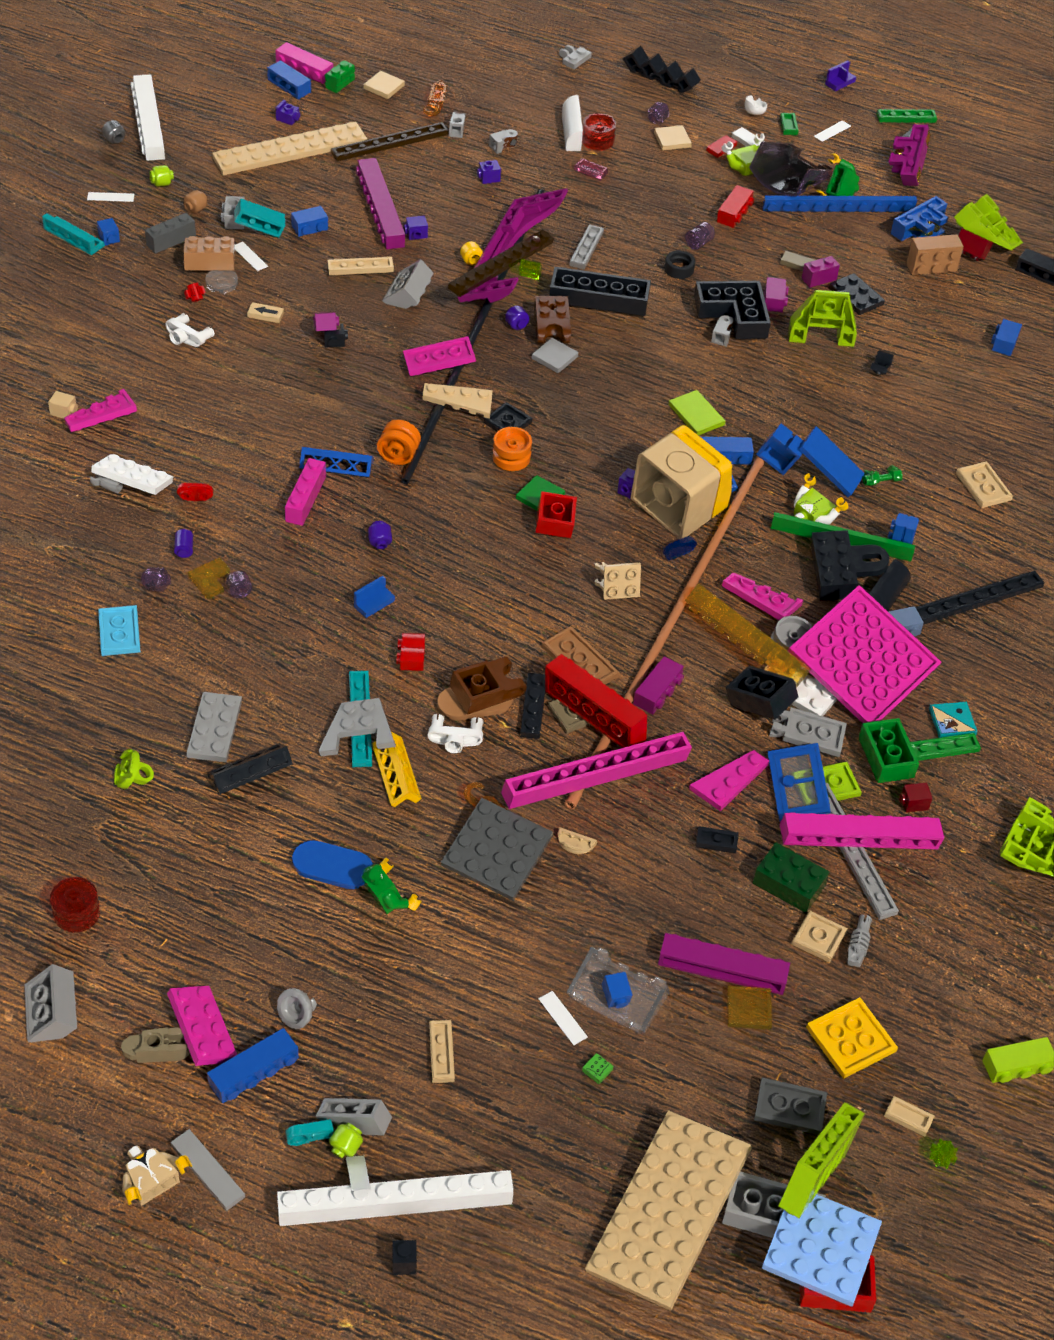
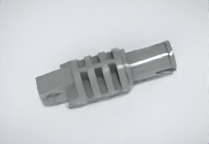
M865 915L859 916L857 929L852 932L848 947V965L860 967L867 954L871 938L869 929L872 923V918L868 915L865 922Z

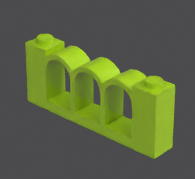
M844 1102L799 1160L779 1207L790 1215L798 1218L802 1216L819 1189L824 1186L830 1174L835 1171L846 1156L865 1113Z

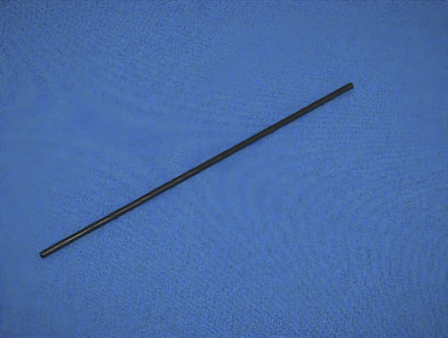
M538 189L536 195L545 192L542 189ZM526 232L516 241L514 245L523 241ZM508 270L499 274L498 280H504ZM486 298L468 336L472 347L494 303H490L488 298ZM464 364L454 366L446 383L447 386H455ZM436 404L423 431L421 442L411 462L408 463L401 478L403 484H409L445 405Z

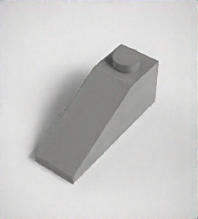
M324 1098L316 1114L317 1119L322 1121L332 1120V1124L337 1126L340 1124L346 1125L348 1122L362 1131L364 1135H384L392 1119L383 1101L377 1099Z

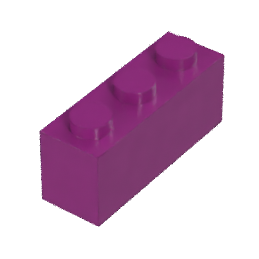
M664 656L636 690L633 705L652 715L657 709H661L667 696L671 697L675 686L682 683L684 679V666Z

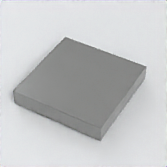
M551 338L532 354V359L559 373L578 357L579 352Z

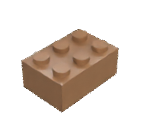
M958 234L912 238L906 264L912 275L956 272L964 246Z
M191 236L185 238V270L234 271V238L227 236L222 238H214L212 236L205 238Z

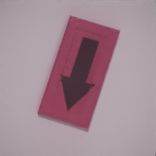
M584 158L574 166L575 171L600 181L608 174V168Z

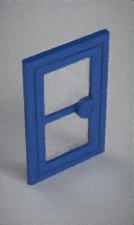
M818 743L768 751L779 822L782 821L785 813H831Z

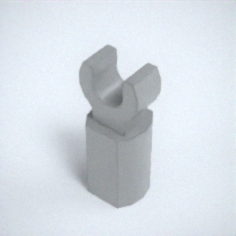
M95 474L96 478L90 477V483L94 486L100 485L102 488L117 494L122 490L123 483Z

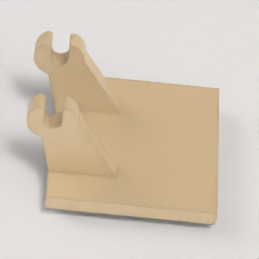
M602 562V565L595 564V569L600 570L604 575V579H601V582L598 579L595 580V585L603 591L604 600L640 597V562L607 565Z

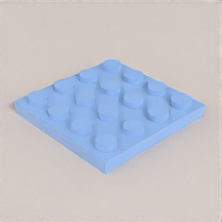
M816 1194L800 1218L790 1215L783 1210L762 1269L852 1307L882 1221Z

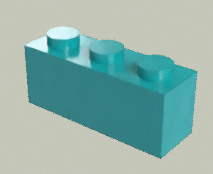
M240 198L234 210V222L279 238L285 228V214Z

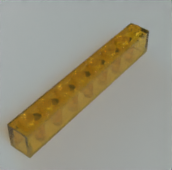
M699 583L685 601L690 604L688 608L696 615L699 612L703 614L701 618L709 625L713 622L715 624L714 628L722 635L726 632L728 634L727 639L735 645L739 642L742 645L740 649L748 655L752 652L755 655L753 659L761 665L765 662L768 665L766 669L770 672L793 678L796 687L799 686L811 669Z

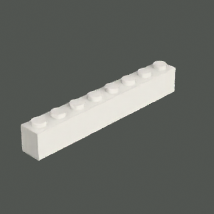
M151 74L133 76L134 82H131L142 155H146V161L165 159Z

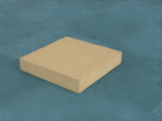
M379 71L364 84V89L389 99L405 86V81Z
M683 125L654 128V134L662 150L691 147L692 143Z
M809 910L791 945L830 963L848 928Z

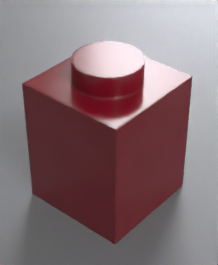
M927 783L904 785L902 793L899 795L900 804L904 806L906 813L929 810L933 799Z

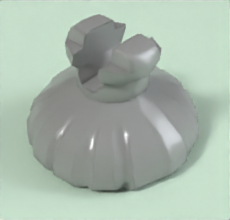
M296 988L284 990L277 1000L279 1017L285 1025L292 1029L304 1028L310 1022L312 1011L317 1006L314 998L310 1000L307 993Z

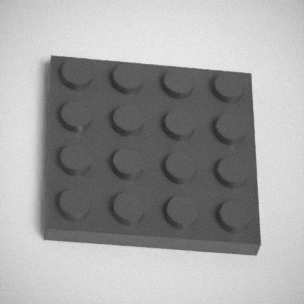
M481 798L441 861V866L514 901L553 837V832Z

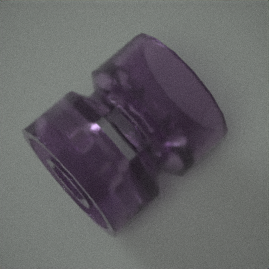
M701 222L685 234L686 243L693 250L700 249L715 237L713 227L707 222Z

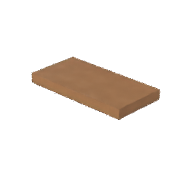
M571 626L542 642L541 647L553 659L563 654L565 657L572 659L579 667L586 669L593 677L600 679L605 685L619 677L620 672Z

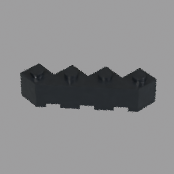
M642 46L633 49L622 58L631 72L641 73L643 77L650 80L655 79L666 87L676 88L680 93L692 89L701 81L694 68L683 73L676 60L666 65L659 53L648 58Z

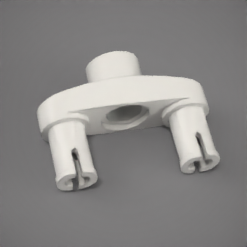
M185 313L166 321L170 340L175 345L186 343L199 347L215 334L214 330L210 327L197 332L185 325L189 322V317Z
M437 714L432 716L428 738L434 743L445 745V749L450 753H459L463 747L479 745L483 740L482 718L478 717V722L476 723V717L471 719L470 728L443 726V715L439 714L438 720Z

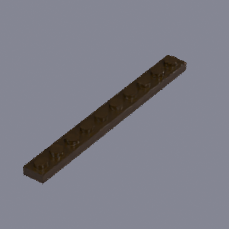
M542 229L451 281L447 288L458 297H461L553 243L554 238Z

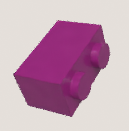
M832 256L804 263L802 280L809 288L837 280L840 265Z
M767 277L764 298L768 311L783 313L784 306H787L789 286H786V279Z
M335 312L313 313L315 331L337 330L336 326H339V316L335 315Z

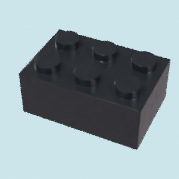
M750 665L725 687L731 706L774 720L799 697L793 678Z

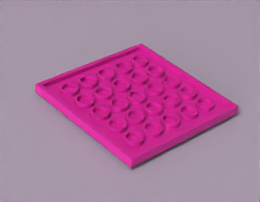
M860 585L787 650L862 723L884 719L942 663Z

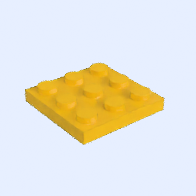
M860 997L807 1023L806 1029L843 1079L897 1052L898 1049L897 1045Z

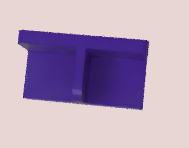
M847 60L828 69L825 85L837 91L854 83L856 76L848 71L850 62Z

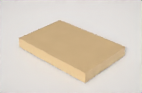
M987 461L962 467L956 471L957 476L981 508L1008 502L1013 498V495Z

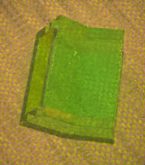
M521 259L519 276L539 280L542 269L541 263Z

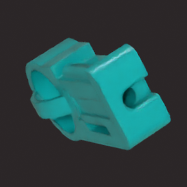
M332 1120L298 1124L289 1127L285 1131L287 1143L290 1146H300L308 1144L310 1141L327 1139L334 1133Z

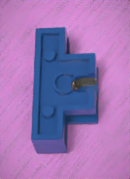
M935 196L894 218L891 234L900 241H904L911 236L915 238L939 236L945 232L940 226L948 221V216L945 215L947 203Z

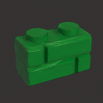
M344 60L325 74V88L338 93L355 80L354 64Z

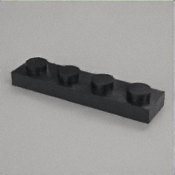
M528 672L520 737L540 739L546 690L545 674Z

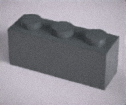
M187 213L145 230L146 245L155 254L184 242L185 238L196 237L195 221Z

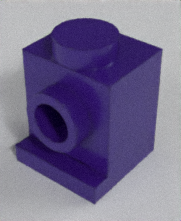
M286 100L281 101L276 106V120L289 125H293L299 120V107L287 104Z

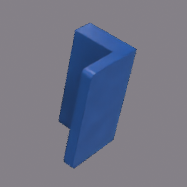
M384 576L354 592V608L365 618L395 601V596L386 588V578Z

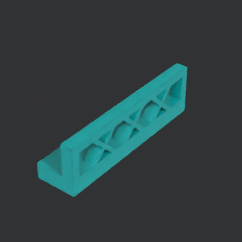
M47 213L42 216L43 226L46 231L89 255H93L105 246L103 241L58 216L53 217Z

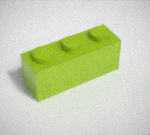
M1048 1037L987 1049L982 1061L992 1083H1006L1014 1078L1021 1077L1025 1079L1033 1074L1050 1073L1054 1068V1050Z

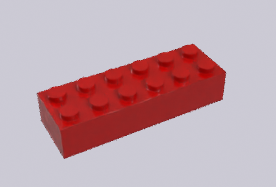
M560 654L545 666L546 693L558 699L561 704L568 707L572 712L622 748L646 741L647 714L642 709H638L628 699H624L614 689L607 687L600 679L593 677L586 669L579 667L572 659L565 657L563 654Z

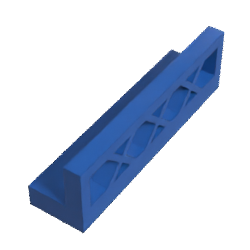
M302 447L299 468L304 469L305 456H313L315 460H318L317 457H320L319 461H322L324 458L333 461L334 464L326 468V472L370 477L374 457ZM342 460L348 461L351 467L347 470H341L338 463ZM359 463H367L366 473L359 472L355 466Z

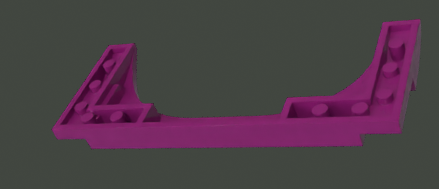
M565 188L514 199L475 268L511 248L526 231L551 215L561 205L568 189ZM497 275L457 298L460 302H470L488 298L490 303L508 296L519 279L515 277L498 280Z

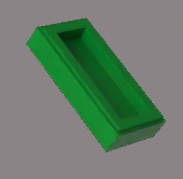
M780 113L783 135H798L799 130L795 113Z

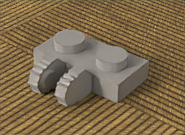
M566 45L564 49L559 51L560 57H563L564 65L575 69L590 59L592 52L582 47L575 50L573 46Z

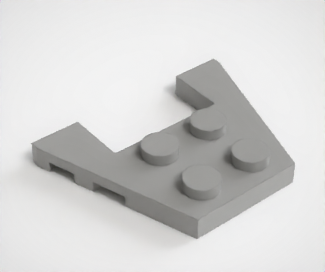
M374 698L341 703L319 748L320 755H337L339 741L342 737L377 733L376 746L378 749L396 747L380 699Z

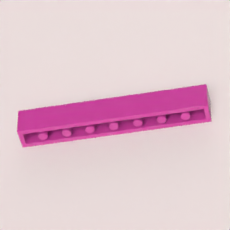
M791 812L785 813L780 823L783 845L939 849L944 840L940 818L798 814Z

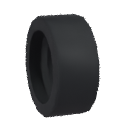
M672 251L666 256L664 269L673 278L686 279L693 275L696 261L694 256L686 251ZM673 263H683L687 266L679 267Z

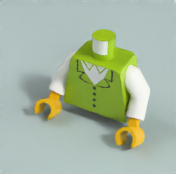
M807 473L804 477L806 483L804 486H801L795 497L794 517L830 525L840 514V511L848 509V503L845 502L841 505L844 499L840 497L836 500L835 505L814 488L809 489L810 486L815 485L816 478L814 476L813 480L808 481L810 473Z

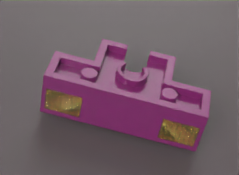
M913 124L910 137L895 136L893 147L896 149V155L894 153L890 154L889 164L893 165L892 172L900 173L904 186H918L931 138L928 125Z

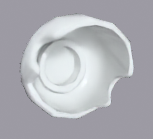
M750 95L745 98V109L751 115H761L765 113L767 103L761 101L760 98L753 100V96Z

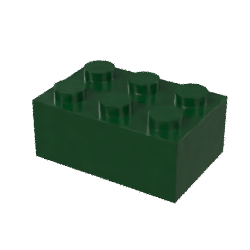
M775 842L757 867L752 884L807 913L826 886L830 871Z

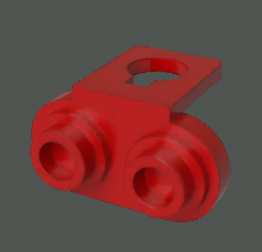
M181 483L177 487V494L181 499L187 501H207L213 496L214 492L212 486L204 483Z

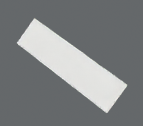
M842 120L816 134L814 137L823 142L849 128L851 125Z
M88 192L87 200L133 202L134 194Z
M244 242L235 245V250L257 271L268 267Z
M553 991L538 998L573 1045L588 1038Z
M364 1155L346 1157L352 1191L371 1189Z

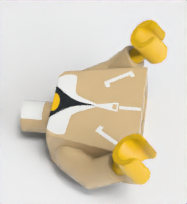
M139 1146L131 1148L127 1153L131 1161L125 1165L127 1172L123 1175L122 1192L126 1196L128 1205L132 1204L131 1201L133 1199H138L139 1204L142 1206L180 1183L177 1170L184 1174L185 1167L193 1166L188 1156L176 1157L165 1152H158L155 1148H151L143 1153Z

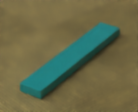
M349 671L350 702L370 699L369 671ZM371 734L351 736L352 767H372Z

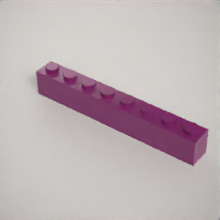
M377 159L358 160V166L355 168L356 175L359 176L360 185H363L362 189L363 194L366 195V202L370 204V213L373 214L374 224H377L378 234L380 233L381 243H384L386 250L405 247V233Z

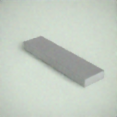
M589 224L570 260L569 266L585 270L604 233V228Z
M190 1129L170 1142L171 1147L179 1156H188L193 1165L188 1167L226 1211L245 1198V1193Z

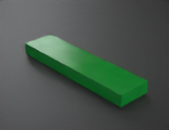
M877 109L876 113L879 122H937L935 110Z
M975 733L910 742L918 761L980 752L981 749Z

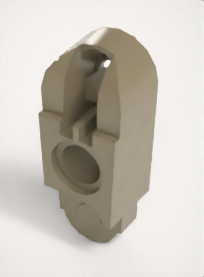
M177 1027L143 1030L142 1034L129 1036L121 1044L123 1055L130 1060H137V1063L179 1061L185 1059L190 1054L181 1028Z

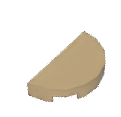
M559 827L557 836L559 844L570 853L584 854L593 850L597 844L596 839Z

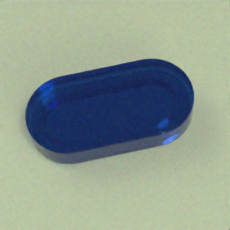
M692 536L684 537L668 544L663 550V555L667 560H673L690 553L696 547L697 542Z

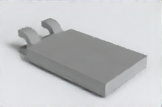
M792 707L789 711L785 710L775 720H772L773 725L770 730V737L777 738L783 736V741L799 746L818 743L820 752L837 757L840 756L847 723Z

